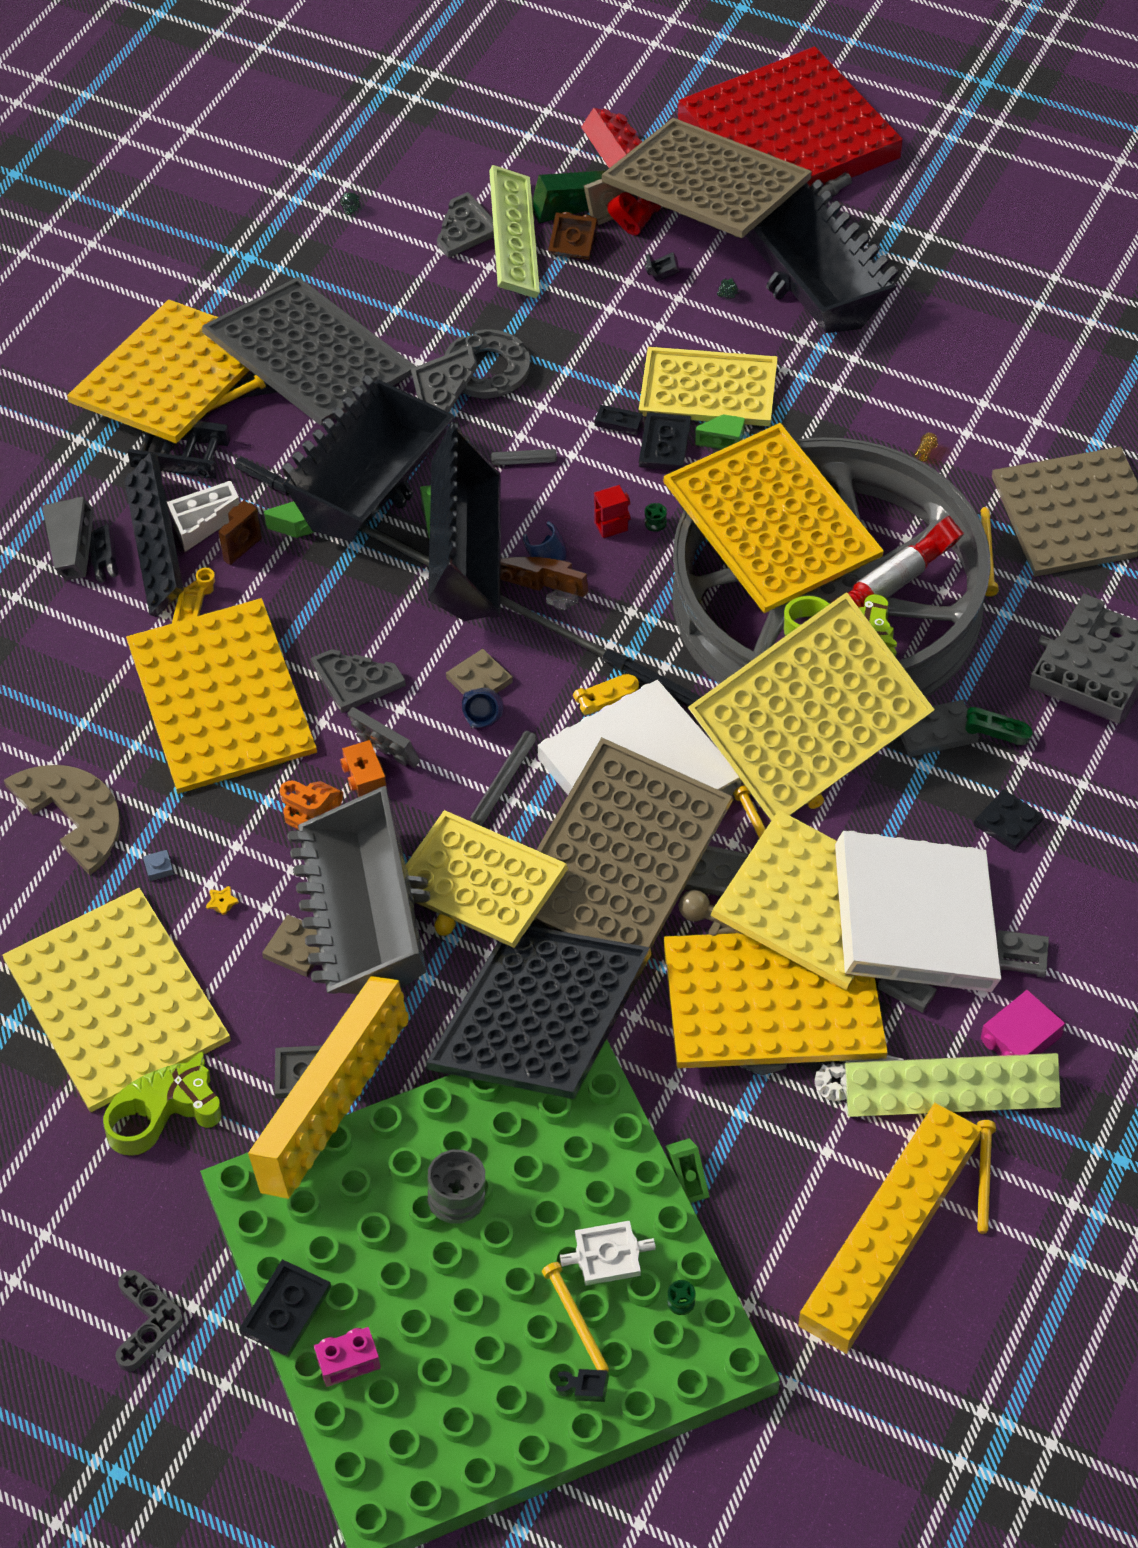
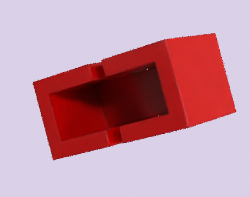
M620 485L594 492V523L602 538L628 531V521L631 520L628 506L631 505L629 495L627 492H623Z

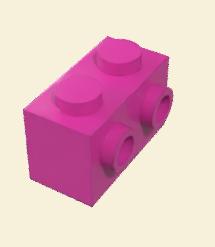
M369 1327L363 1329L355 1328L348 1331L346 1335L337 1338L328 1337L320 1341L319 1344L314 1345L326 1387L381 1369L379 1356Z

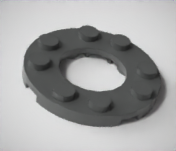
M477 330L473 335L467 337L462 335L452 342L445 352V355L471 345L475 354L491 351L501 354L507 360L508 367L504 370L503 374L494 375L491 379H487V377L479 379L472 375L462 391V394L471 397L489 399L509 394L525 382L530 371V355L524 348L523 342L512 334L499 330Z

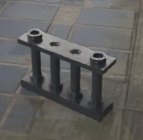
M198 421L180 439L187 441L182 456L170 454L174 442L165 440L160 453L151 452L158 456L160 471L216 479L215 461L212 459L218 445H229L228 425ZM143 431L145 436L140 449H128L127 453L131 467H137L139 462L150 453L148 450L155 435ZM196 442L208 443L203 459L191 457Z

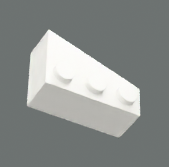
M231 481L167 502L171 523L185 552L220 529L223 525L229 523L228 513L234 506L240 503L239 496Z

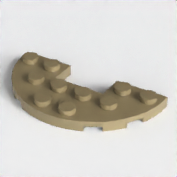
M45 765L20 771L4 780L5 786L32 815L54 802L74 823L77 828L61 838L60 843L89 875L98 870L109 858L115 841H118L120 817L113 794L100 779L91 773L75 767Z

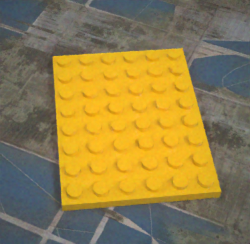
M168 299L67 395L69 403L177 443L249 369L202 333V326L218 317Z
M781 423L664 476V484L764 613L883 556V549Z
M262 598L126 636L177 794L317 753L315 742Z
M745 934L664 937L677 1068L887 1059L888 1052L875 977L855 975L847 990Z

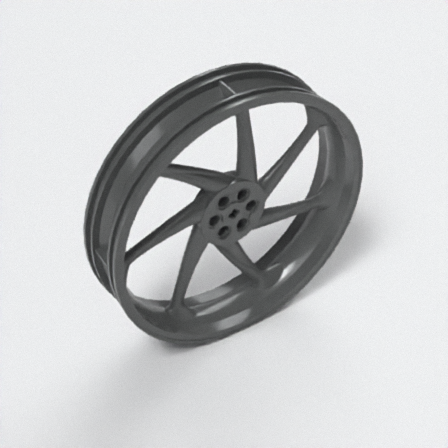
M821 437L795 440L833 489L839 491V496L859 521L860 516L854 492L891 502L908 510L929 524L924 531L895 550L801 596L819 597L831 604L838 597L846 592H850L854 584L901 550L910 545L915 546L923 540L941 520L949 515L965 533L951 547L958 556L967 575V591L955 604L941 607L891 597L886 598L888 601V616L943 620L955 623L944 636L932 645L899 661L925 698L929 697L943 687L960 670L969 658L981 629L984 610L983 603L990 575V551L980 519L964 495L948 479L935 469L903 452L875 443L846 438ZM684 510L674 538L673 563L675 574L672 593L674 617L681 638L694 660L706 674L720 684L774 645L784 627V610L789 602L770 610L754 651L744 647L722 631L701 607V599L706 589L739 580L730 568L701 576L692 574L695 553L706 537Z

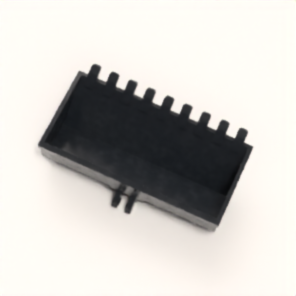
M816 180L811 186L805 183L745 236L773 269L774 274L769 279V282H767L766 287L769 291H774L773 296L776 300L783 298L788 291H791L825 333L862 329L889 294L896 289L897 286L892 280L899 273V270L892 266L886 272L883 271V268L889 262L888 257L885 255L878 258L876 262L873 258L879 252V247L873 244L867 250L864 249V246L870 240L866 233H863L857 240L854 236L860 230V225L854 222L848 229L845 227L851 219V215L848 212L842 213L837 218L836 214L842 208V204L835 201L828 207L826 204L833 196L828 190L822 193L820 197L818 196V192L824 185L821 180Z
M369 375L362 378V383L367 390L366 392L360 386H355L352 389V393L357 400L356 403L350 397H345L342 400L347 410L346 414L339 407L332 411L338 423L335 425L330 418H326L322 422L328 434L325 436L320 429H316L312 433L318 445L315 447L310 440H306L302 444L308 456L305 458L299 451L292 455L297 468L294 469L290 463H284L282 466V470L287 477L282 485L290 494L313 532L353 542L389 499L392 500L397 508L402 509L407 505L406 500L413 498L412 488L407 482L410 474L440 441L448 425L455 417L451 413L379 379L374 382Z
M451 422L431 461L428 601L463 621L490 616L492 618L500 617L501 475L458 429V423Z

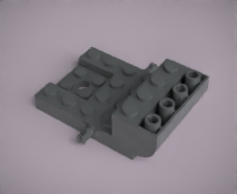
M1083 593L1060 636L1053 640L1041 635L1038 644L1047 648L1031 675L1029 687L1057 700L1121 724L1125 722L1138 697V621L1104 608L1105 601ZM1111 633H1119L1122 637L1115 638Z

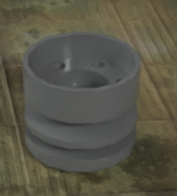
M449 1150L434 1158L428 1168V1205L431 1212L440 1220L461 1224L475 1218L484 1206L486 1170L482 1161L473 1153L465 1150Z

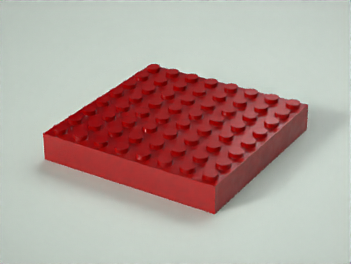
M815 46L678 100V120L812 171L811 179L806 182L810 186L816 180H821L825 185L828 180H834L844 172L853 178L901 158L903 139Z

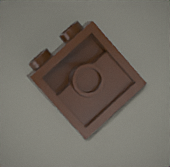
M569 212L556 213L548 253L550 255L590 260L598 230L597 218L590 215L577 216Z
M245 500L230 510L228 513L229 523L223 525L218 531L223 559L229 565H232L262 539L258 510L254 504L248 503Z

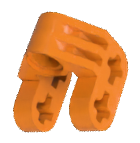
M293 780L286 781L280 787L281 800L286 804L283 811L284 819L289 826L299 830V824L341 806L344 793L322 781L310 783L308 786Z

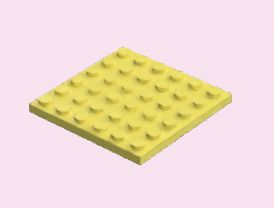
M778 810L713 908L710 916L847 990L855 975L845 974L835 850L837 841Z

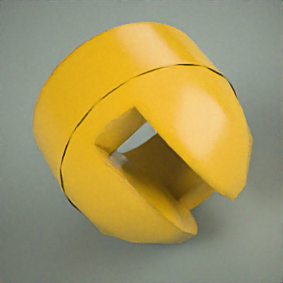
M442 914L438 915L434 924L435 930L440 936L451 934L456 926V922L453 919Z

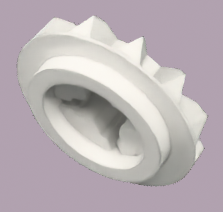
M833 1061L829 1065L823 1064L821 1069L816 1072L815 1087L824 1098L832 1101L847 1099L845 1063L835 1064ZM831 1076L835 1078L842 1077L841 1085L837 1082L831 1083Z

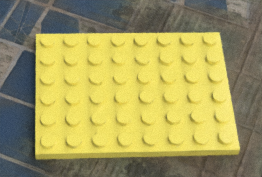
M847 592L688 707L771 821L778 810L789 816L934 711V708Z
M140 888L2 955L90 1113L110 1103L123 1088L136 1079L166 1066L187 1063L198 1053L203 1052V1054H206L231 1041L229 1033Z

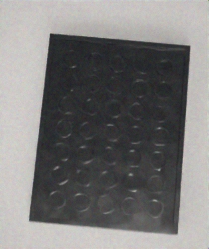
M533 926L528 927L515 948L498 941L426 1061L428 1070L575 1099L651 957L650 947Z

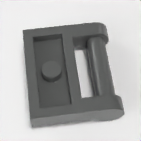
M998 930L996 940L1000 972L1002 970L1037 974V977L1045 978L1049 937ZM1003 958L1037 962L1038 964L1004 960Z

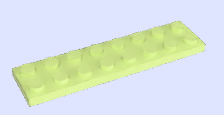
M492 165L489 172L498 287L537 298L540 288L530 177Z
M1057 1053L845 1063L848 1117L928 1113L934 1103L951 1112L1061 1107Z

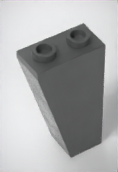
M76 497L70 500L43 505L54 569L65 581L86 577L94 508L84 497Z

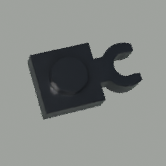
M579 1369L578 1377L572 1376L571 1373L566 1371L559 1372L560 1381L568 1382L566 1386H556L559 1396L567 1397L575 1393L577 1401L605 1402L609 1380L607 1370Z

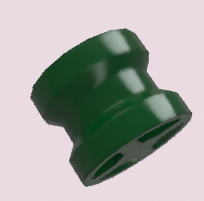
M651 503L646 506L644 510L645 527L653 532L663 530L667 525L666 507L660 503Z
M677 1280L669 1286L667 1305L674 1314L686 1315L694 1309L696 1298L694 1286L685 1280Z

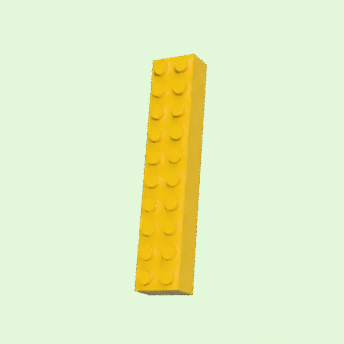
M374 976L369 978L248 1152L260 1193L287 1199L291 1197L295 1189L300 1186L301 1180L307 1171L312 1168L319 1153L325 1148L333 1132L337 1130L345 1114L349 1112L357 1096L361 1094L369 1078L373 1076L379 1063L384 1060L391 1045L396 1042L397 1036L403 1027L407 1025L409 1019L399 980Z
M936 1103L933 1104L800 1311L798 1324L800 1328L845 1354L849 1352L979 1144L981 1127Z

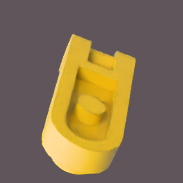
M625 674L587 689L580 688L573 693V698L577 703H580L582 713L589 715L600 711L607 705L614 704L625 695L639 690V682L635 676Z

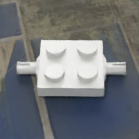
M630 1221L575 1230L576 1252L560 1255L562 1267L579 1264L583 1271L585 1286L641 1276L638 1261L639 1252L655 1250L654 1238L637 1241L632 1233Z

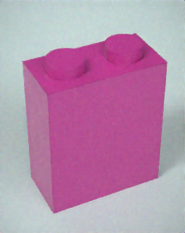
M1026 990L983 1025L981 1039L988 1049L994 1050L999 1056L1041 1054L1062 1037L1065 1023Z

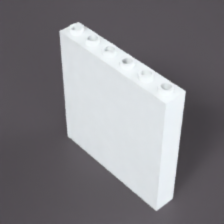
M658 680L645 684L636 692L625 695L614 704L603 707L601 711L583 718L581 722L563 729L559 734L546 738L538 744L539 761L567 795L570 793L601 737L729 795H733L734 790L741 786V779L718 748Z
M843 831L835 844L845 974L992 992L1001 980L986 850L952 846L951 844L908 840L901 837H886L879 834L871 835L855 831Z

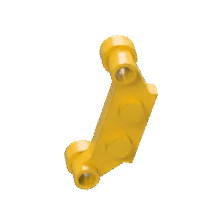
M199 569L196 572V580L187 587H183L184 590L178 596L172 623L200 615L204 595L210 594L214 590L215 575L212 569Z

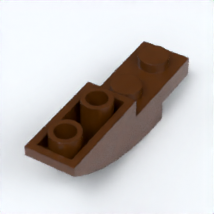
M541 557L501 558V580L538 591L546 586L580 597H585L589 593L587 574L572 570V563Z

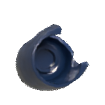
M550 521L546 525L553 534L552 536L547 535L539 545H531L527 534H523V543L530 557L566 561L567 551L564 540L556 526Z
M477 688L464 693L462 711L471 729L492 726L502 717L503 700L494 690L490 688Z

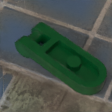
M970 707L966 712L967 721L965 729L970 734L979 732L1017 745L1027 744L1032 737L1033 731L1031 727L1022 721L977 707Z

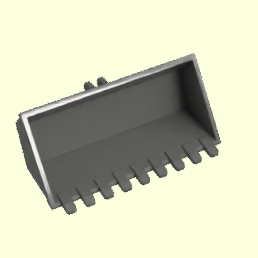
M386 786L299 824V831H290L287 834L288 841L301 843L302 848H292L290 856L292 859L304 860L305 865L294 866L293 873L295 876L307 877L308 882H299L296 885V891L300 894H309L311 899L301 900L299 908L301 911L313 912L314 917H305L302 920V926L305 929H314L317 932V935L306 936L305 944L309 947H319L320 953L309 954L308 962L312 965H322L323 971H314L311 974L312 981L314 983H325L327 993L359 994L371 976L399 980L400 988H403L425 974L427 971L413 905L430 900V892L423 890L428 887V881L426 878L410 876L408 873L395 810L389 799Z

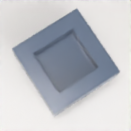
M167 850L143 856L149 881L174 875Z

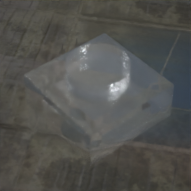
M556 589L547 594L546 603L555 606L556 609L567 610L578 603L579 596Z

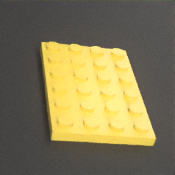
M648 347L639 413H643L644 417L647 416V412L691 416V420L710 421L725 414L743 417L747 425L770 426L778 357Z
M445 810L406 863L410 876L423 877L428 881V887L423 890L430 892V900L417 904L448 916L454 921L513 948L518 944L568 870L567 864Z

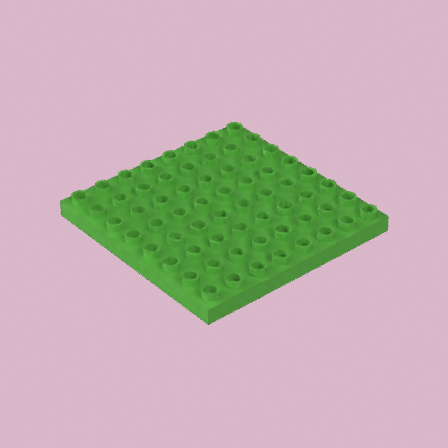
M607 1039L575 1099L451 1074L345 1115L339 1123L337 1130L333 1132L327 1141L325 1148L315 1159L312 1168L307 1171L301 1180L300 1186L295 1189L289 1199L260 1193L248 1153L200 1171L205 1189L252 1307L282 1259L331 1282V1289L290 1357L288 1358L270 1348L268 1349L346 1548H415L778 1394L780 1379ZM449 1150H465L473 1153L482 1161L486 1170L484 1206L475 1218L461 1224L440 1220L431 1212L428 1205V1168L434 1158ZM630 1221L632 1233L637 1241L654 1238L655 1250L639 1252L638 1261L641 1276L585 1286L583 1271L579 1264L562 1267L560 1274L609 1367V1380L605 1402L577 1401L575 1393L567 1397L559 1396L556 1386L563 1387L568 1384L566 1381H560L559 1372L566 1371L571 1373L572 1376L578 1377L579 1369H597L550 1279H545L542 1270L553 1262H559L561 1265L560 1255L576 1252L575 1230ZM677 1280L690 1282L696 1291L694 1309L686 1315L674 1314L667 1305L668 1288ZM369 1327L379 1356L381 1369L326 1387L314 1345L319 1344L320 1341L328 1337L337 1338L346 1335L348 1331L355 1328L363 1329Z

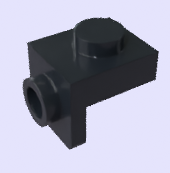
M674 252L656 260L653 259L650 253L646 255L647 263L645 264V269L648 275H652L657 282L680 272L677 256Z

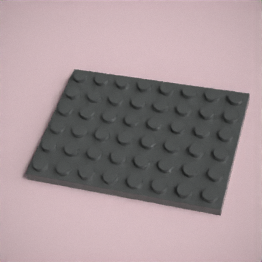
M299 277L202 326L203 334L320 426L323 425L322 422L326 418L331 420L335 418L332 414L335 408L339 407L344 413L347 412L342 403L345 397H350L355 403L357 402L352 393V389L355 386H360L364 392L367 391L362 383L364 376L369 375L374 382L379 379L393 386L412 375L411 369L417 367Z

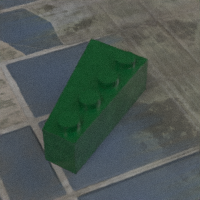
M605 171L539 175L532 200L533 213L538 223L554 220L556 213L569 212L576 214L589 210L584 186L602 179V174Z

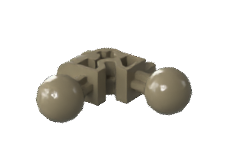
M691 890L680 898L678 906L682 917L693 922L703 920L704 918L713 921L709 929V935L743 934L710 916L715 906L710 904L707 895L703 892Z

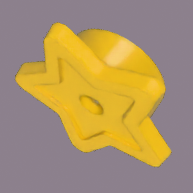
M229 886L221 891L211 889L209 891L211 900L207 903L206 908L214 909L216 912L225 915L239 901L231 896V888Z

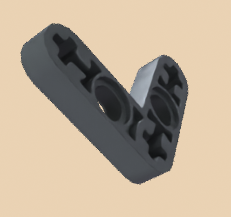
M135 1270L126 1271L120 1276L118 1281L119 1288L123 1296L149 1319L116 1351L115 1356L119 1367L127 1372L138 1369L181 1327L183 1322L179 1307ZM128 1281L132 1283L136 1281L140 1293L138 1294L137 1290L132 1286L127 1287L126 1283ZM154 1295L158 1298V1302L152 1307L143 1305V1301L147 1296ZM167 1314L172 1316L174 1314L175 1320L165 1321L164 1316ZM151 1331L157 1334L156 1340L148 1344L142 1341L143 1335ZM136 1343H138L139 1347H140L142 1350H144L143 1352H141L139 1348H138V1349L136 1348V1346H135ZM133 1354L135 1359L132 1361L129 1359L125 1360L124 1355Z

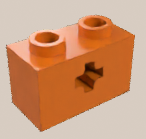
M370 740L342 748L344 758L340 759L344 773L348 772L350 775L348 783L351 791L356 790L358 797H361L380 787L386 786L385 775Z

